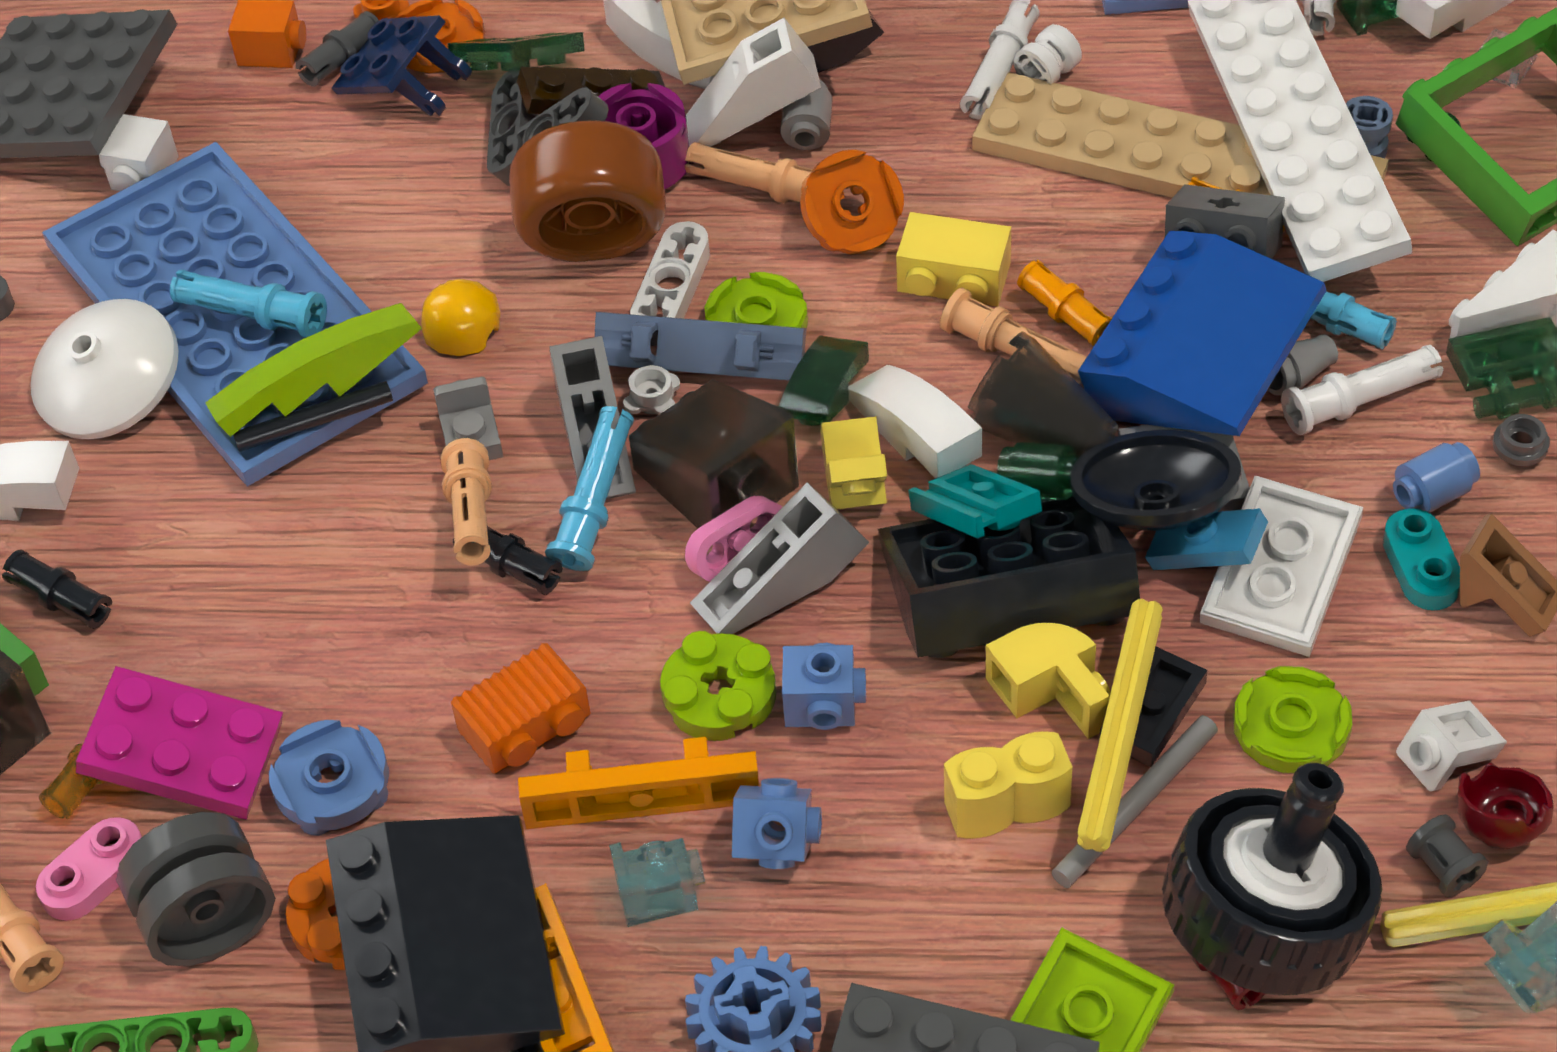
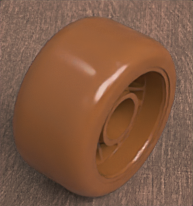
M585 120L550 127L526 141L516 152L510 166L509 183L514 227L527 246L546 257L566 262H584L622 257L647 244L658 233L663 224L666 214V198L660 156L653 144L644 135L627 126L608 121Z

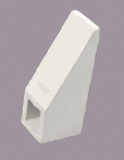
M785 18L742 40L686 114L689 147L693 142L709 147L717 145L733 134L821 88L813 53Z
M1553 229L1536 244L1533 242L1527 244L1509 268L1504 272L1496 271L1488 279L1481 292L1471 300H1462L1456 306L1449 318V326L1452 327L1447 348L1449 352L1456 354L1557 327V231Z

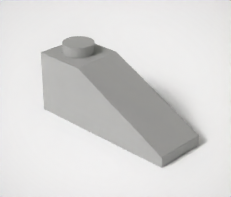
M602 336L549 346L552 371L577 482L593 439L600 409L605 406L617 407ZM618 407L611 424L612 429L616 428L620 417ZM626 443L606 499L636 493Z
M807 482L707 584L690 604L717 634H734L829 584L867 546L869 541Z

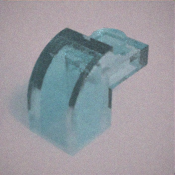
M1556 901L1523 931L1501 920L1483 936L1496 952L1485 965L1526 1013L1540 1012L1557 1004Z

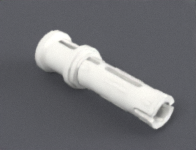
M1426 345L1419 350L1347 376L1342 373L1332 372L1324 375L1320 383L1301 390L1297 387H1290L1285 389L1281 396L1284 417L1290 428L1298 435L1310 433L1313 425L1332 418L1337 420L1348 419L1359 405L1430 379L1440 378L1443 373V367L1431 368L1430 365L1442 362L1441 357L1433 346Z

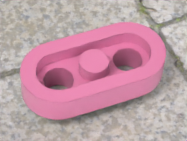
M752 496L699 527L689 538L685 549V560L689 569L710 582L776 515L782 506L764 496ZM757 517L756 524L750 529L751 521ZM713 545L711 552L707 555L709 548Z
M116 817L102 820L92 826L42 870L36 882V892L45 911L51 917L58 920H75L88 914L119 886L116 877L119 863L131 846L142 838L138 827L125 818ZM118 840V841H117L114 845H112V846H107V847L105 846V845H107L108 843H110V842H112V841ZM74 878L68 885L60 886L66 879Z

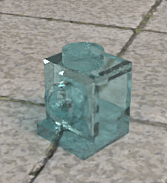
M683 838L668 842L652 841L638 849L623 852L621 842L609 845L627 927L698 910L695 886L705 884V877L697 848L686 851Z

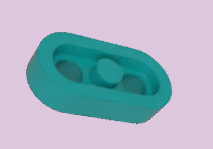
M1403 509L1392 514L1385 526L1383 547L1405 597L1415 606L1426 610H1441L1451 606L1457 600L1460 593V565L1440 522L1432 514L1420 509ZM1429 572H1436V573L1440 574V576H1432V575H1429L1428 573H1429Z

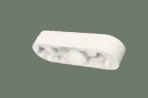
M684 221L675 223L666 229L633 302L630 314L656 316L658 313L657 306L662 307L663 317H685L710 257L708 233L703 226L695 222ZM686 247L683 254L684 260L679 258L678 250H683ZM668 277H677L684 281L682 285L673 289H664L657 285L662 279ZM658 330L653 333L650 346H657Z

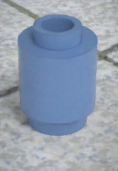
M1456 442L1452 445L1442 443L1396 468L1395 481L1393 482L1395 497L1405 509H1420L1430 513L1470 492L1473 483L1477 482L1480 478L1479 464L1472 451L1463 443Z

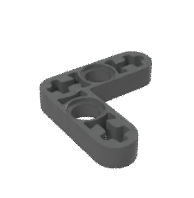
M520 67L510 69L497 82L492 94L487 170L507 186H510L509 173L511 163L518 149L526 141L545 129L563 123L585 120L605 121L609 110L608 104L587 87L574 91L540 115L527 114L517 85Z

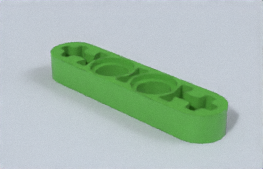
M225 1007L38 1028L20 1036L13 1044L10 1052H70V1048H72V1052H90L96 1045L106 1041L119 1044V1052H150L152 1044L158 1038L165 1035H176L182 1038L181 1047L177 1052H197L193 1035L200 1033L202 1038L201 1041H198L200 1052H257L259 1043L253 1024L246 1013L237 1008ZM235 1031L237 1037L232 1038L230 1048L220 1049L218 1043L224 1041L225 1032Z

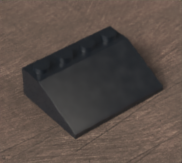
M1072 492L1041 498V512L1022 519L1020 525L1013 529L998 531L986 526L984 527V536L980 538L973 537L934 519L878 529L880 544L906 633L917 657H949L960 649L980 645L986 646V644L1020 627L1035 623H1057L1072 628L1093 623L1100 626L1120 623L1125 617H1129L1132 603L1140 599L1136 552L1118 526L1100 520L1079 505Z
M519 815L383 822L326 840L358 1052H509L565 1034L523 824Z

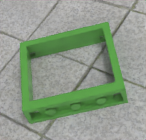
M1557 8L1539 18L1532 16L1526 19L1516 31L1501 39L1499 37L1490 39L1478 52L1464 60L1462 58L1453 60L1441 73L1427 81L1420 79L1414 82L1402 96L1404 101L1395 123L1517 247L1557 223V178L1528 194L1442 108L1541 51L1557 65Z

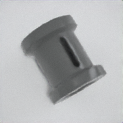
M1445 814L1439 815L1422 825L1408 840L1406 851L1415 859L1421 858L1440 880L1439 890L1446 897H1453L1475 884L1486 872L1489 861L1483 854L1473 853L1455 833V822L1450 816Z

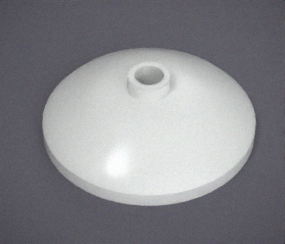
M132 299L102 301L76 312L52 332L36 358L30 387L32 400L37 412L54 430L76 439H99L128 429L155 408L171 385L178 363V342L174 330L158 310L144 302Z

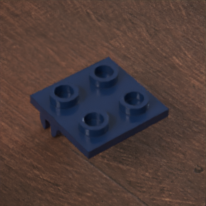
M440 15L384 18L370 28L367 33L368 40L359 52L344 62L340 70L342 74L331 88L336 94L393 93L396 90L428 115L432 116L436 112L437 115L441 116L446 109L445 103L436 94L428 91L406 69L407 65L418 52L456 81L460 77L467 80L472 74V70L464 60L455 56L435 37L445 24Z

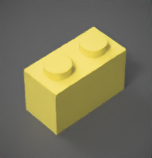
M910 212L896 255L897 292L949 299L958 288H964L971 292L973 299L985 305L998 307L1011 263V226Z

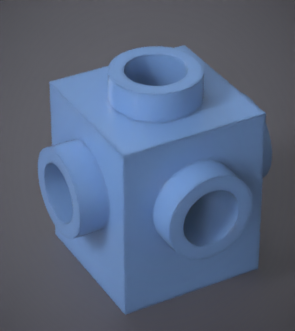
M818 643L813 646H783L782 699L785 727H814L816 729L829 730L838 726H855V703H866V669L854 668L853 645Z
M786 778L764 779L761 781V786L740 785L733 798L732 858L759 859L761 867L770 869L792 868L795 866V861H805L810 849V843L819 844L821 839L822 809L821 807H811L812 789L797 788V781ZM773 821L780 822L783 826L777 825Z

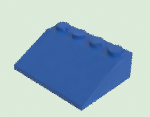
M1169 231L1078 370L1095 418L1240 436L1326 293L1325 283L1217 234Z

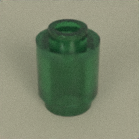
M1017 442L1014 447L1006 446L1002 449L998 459L997 474L1039 490L1040 498L1067 500L1072 495L1071 470L1079 457H1076L1075 450L1070 445Z

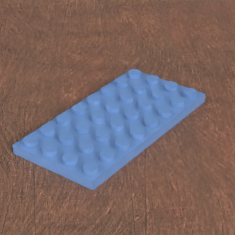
M217 142L202 148L42 232L47 247L95 304L113 299L137 300L158 310L169 322L178 342V363L174 378L167 391L246 486L253 484L428 384L425 369L402 345L344 393L347 394L387 381L393 401L242 452L238 451L233 435L230 437L217 424L205 402L251 368L305 337H302L297 330L278 327L275 330L262 328L251 317L174 302L170 296V284L173 276L177 277L176 272L182 269L199 275L230 280L254 287H263L267 284L277 283L283 285L289 292L303 295L311 291L319 292L324 295L327 303V315L322 330L372 311ZM326 383L292 412L338 397V394ZM271 403L241 429L282 416L283 414Z

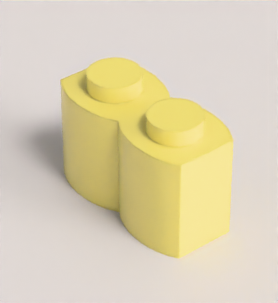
M1049 731L1028 733L1009 741L1002 748L978 747L956 754L944 763V804L957 837L970 839L987 837L1006 829L1014 821L1035 823L1049 820L1060 815L1071 806L1072 764L1059 733Z

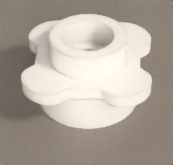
M648 365L637 369L628 378L630 394L623 400L624 408L627 412L638 414L642 411L647 414H658L659 416H667L674 412L676 405L673 396L674 392L680 388V380L675 374L669 373L660 366Z

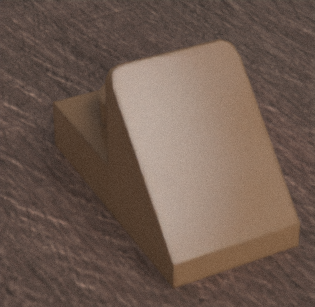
M1492 513L1484 516L1460 556V606L1465 608L1492 598L1529 637L1546 632L1557 612L1556 578Z

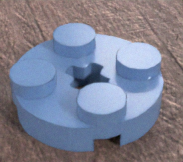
M322 720L296 730L279 747L281 755L276 760L274 768L271 764L268 774L270 788L276 804L283 815L290 821L299 824L305 833L319 836L327 833L329 830L350 826L365 818L372 811L381 808L387 801L389 794L387 789L389 767L380 741L369 729L358 725V731L352 727H342L340 720ZM331 767L334 772L344 770L339 778L332 782H318L322 779L320 771L324 768Z

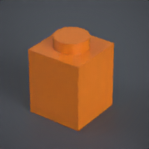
M238 0L228 29L237 66L293 68L298 49H304L306 44V25L303 20L298 19L294 0Z

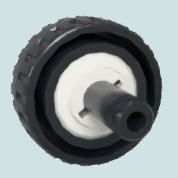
M1307 763L1298 767L1292 777V783L1286 792L1265 788H1246L1215 796L1193 812L1175 844L1162 886L1164 895L1162 901L1169 925L1181 945L1194 959L1212 973L1232 984L1271 995H1299L1320 990L1331 985L1333 981L1340 979L1348 972L1368 939L1382 902L1381 876L1376 860L1366 843L1350 825L1334 813L1336 803L1343 795L1344 784L1340 776L1332 768L1319 763Z

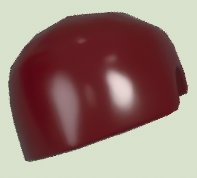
M1487 763L1483 770L1472 779L1465 772L1459 777V817L1471 836L1492 848L1510 849L1525 845L1545 832L1552 822L1553 796L1542 779L1522 768L1497 767L1493 763Z

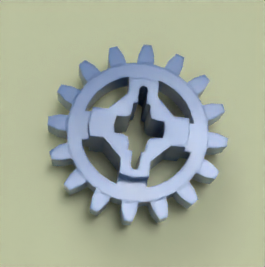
M760 946L756 957L752 959L746 958L741 947L734 948L733 963L727 965L720 958L714 957L711 959L712 977L699 973L694 976L697 994L686 995L685 1004L689 1017L685 1021L689 1039H696V1052H795L796 1049L802 1052H812L814 1049L813 1034L811 1032L821 1031L822 1027L821 1011L817 1010L821 1008L820 992L818 987H810V971L806 967L792 972L790 954L785 952L776 962L769 960L766 946Z

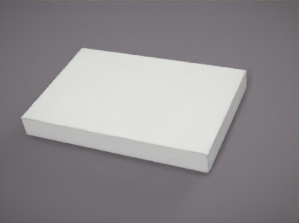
M1254 476L1241 510L1260 508L1268 520V524L1251 564L1218 567L1200 612V623L1310 657L1362 519L1363 507Z

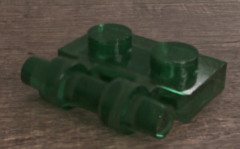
M1550 317L1450 338L1448 340L1446 354L1465 391L1487 388L1490 393L1489 395L1473 399V409L1478 419L1496 415L1501 420L1519 414L1521 409L1542 405L1545 409L1557 407V328ZM1533 378L1536 383L1516 389L1512 384L1513 381Z

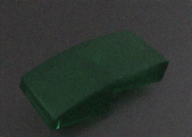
M819 336L803 355L785 388L778 406L779 417L798 419L800 423L808 426H818L821 423L830 422L849 403L848 382L869 362L868 342Z

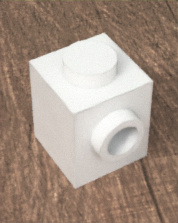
M123 114L100 152L99 161L101 167L105 170L111 190L122 191L174 164L179 156L168 121Z

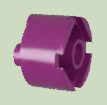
M631 83L621 84L606 90L598 96L608 104L609 110L605 121L627 126L644 135L653 144L660 156L664 189L674 185L687 174L685 165L687 163L691 164V161H685L689 149V138L682 100L672 90L652 83H647L648 90H632Z

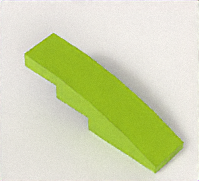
M402 303L350 318L304 338L256 365L206 401L205 404L217 424L231 437L271 403L286 417L326 383L341 397L419 332L422 327Z

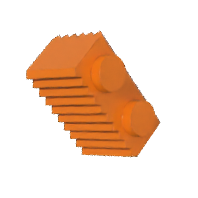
M542 643L538 649H532L529 655H522L519 661L513 660L509 667L503 666L499 673L494 672L490 679L484 678L481 684H474L471 690H464L461 696H454L451 701L456 726L460 735L464 736L466 742L471 745L473 751L477 752L479 758L490 768L492 774H496L507 766L518 767L523 765L533 757L537 747L557 735L564 737L574 733L581 727L585 717L591 714L586 687L548 643Z

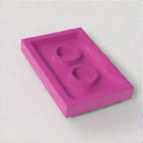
M115 666L76 759V773L247 820L280 731L283 712Z

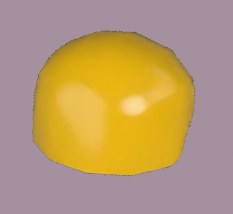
M465 279L448 280L446 283L438 285L428 294L422 307L421 324L425 343L439 353L454 356H464L483 351L486 348L487 340L492 330H499L501 312L496 294L479 282Z

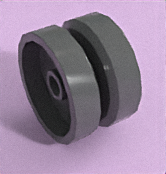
M193 813L176 817L153 828L131 846L119 863L116 877L117 884L133 917L136 918V923L152 957L169 966L201 964L213 961L238 949L263 927L272 914L276 899L258 861L254 860L250 844L239 823L224 813Z

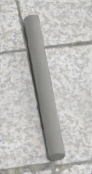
M1201 715L1120 799L1110 845L1218 732L1217 725L1213 720ZM1077 844L1052 870V876L1061 886L1070 888L1103 852H1097L1093 849L1085 850Z

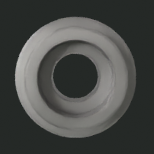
M1516 414L1508 417L1497 427L1493 437V448L1496 454L1502 460L1517 466H1530L1539 463L1546 457L1550 445V439L1544 424L1539 419L1527 414Z

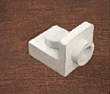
M1469 700L1421 710L1397 747L1396 752L1428 791H1436L1442 789L1456 767L1496 759L1507 741Z

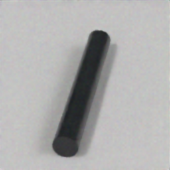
M383 381L344 394L341 397L338 396L296 410L286 417L282 415L240 429L233 437L238 451L242 452L391 402L393 397L387 381Z

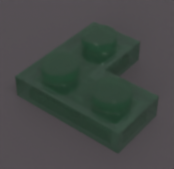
M550 32L513 38H480L448 43V49L455 56L465 62H469L472 71L498 69V62L501 63V71L520 70V67H530V59L536 58L538 65L566 63V54L585 51L583 32Z

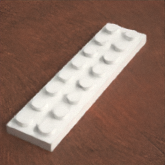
M1187 0L1192 20L1267 189L1272 196L1285 197V205L1282 211L1283 225L1305 274L1324 282L1411 254V238L1297 1Z

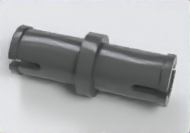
M364 11L358 18L340 31L332 30L326 34L320 46L296 61V69L300 70L307 66L298 72L300 78L307 85L317 86L321 80L340 66L342 67L344 62L352 55L358 53L368 40L367 33L379 21L378 18L371 12Z

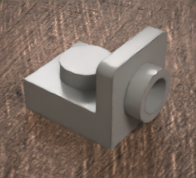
M476 377L436 386L433 391L446 446L456 439L470 438L479 441L485 446L488 451L489 460L502 458L503 452L486 378ZM459 453V464H464L463 453Z

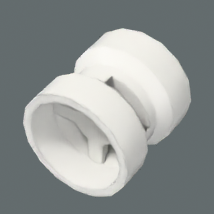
M1052 24L1037 35L1035 43L1026 44L1015 54L1014 67L1019 75L1045 80L1051 85L1058 82L1060 73H1067L1079 64L1082 59V51L1077 39L1068 29Z

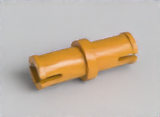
M1033 260L1027 264L1018 277L1017 285L1047 307L1048 315L1057 323H1067L1094 347L1112 317L1107 316L1084 297L1082 288L1075 283L1067 284L1045 267L1040 260L1036 262Z

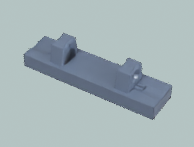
M596 312L595 337L602 336L609 366L641 368L655 365L668 371L803 381L807 328ZM658 330L656 356L651 353L650 342L653 333Z

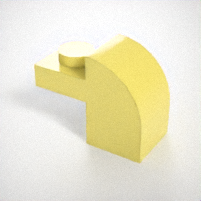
M876 416L821 423L820 433L830 504L836 509L887 504L884 482L887 478L885 454H881Z
M1035 623L1020 627L986 644L985 679L1016 718L1057 699L1087 739L1100 733L1111 691L1102 675L1095 671L1096 644L1087 635L1075 628L1062 624Z

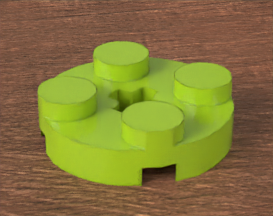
M706 631L692 632L684 638L682 647L674 651L669 657L661 673L660 687L665 709L673 716V722L681 731L695 738L706 737L708 741H724L735 738L736 730L744 729L751 723L753 730L762 724L771 713L775 704L776 679L769 651L763 645L754 643L741 636L723 633L710 634ZM724 679L733 686L732 688L722 687L718 694L709 693L708 683L713 680Z

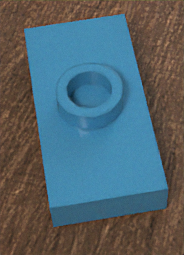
M1260 508L1216 512L1203 520L1170 530L1156 531L1145 558L1153 570L1251 564L1268 520Z

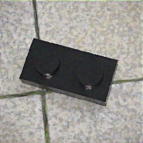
M1155 647L1130 758L1149 767L1153 766L1206 685L1208 670Z

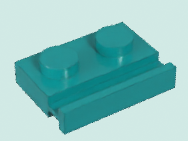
M973 464L928 481L929 489L926 491L916 487L908 490L912 511L976 538L984 536V527L986 526L998 531L1013 529L1020 525L1022 519L1042 511L1039 490Z

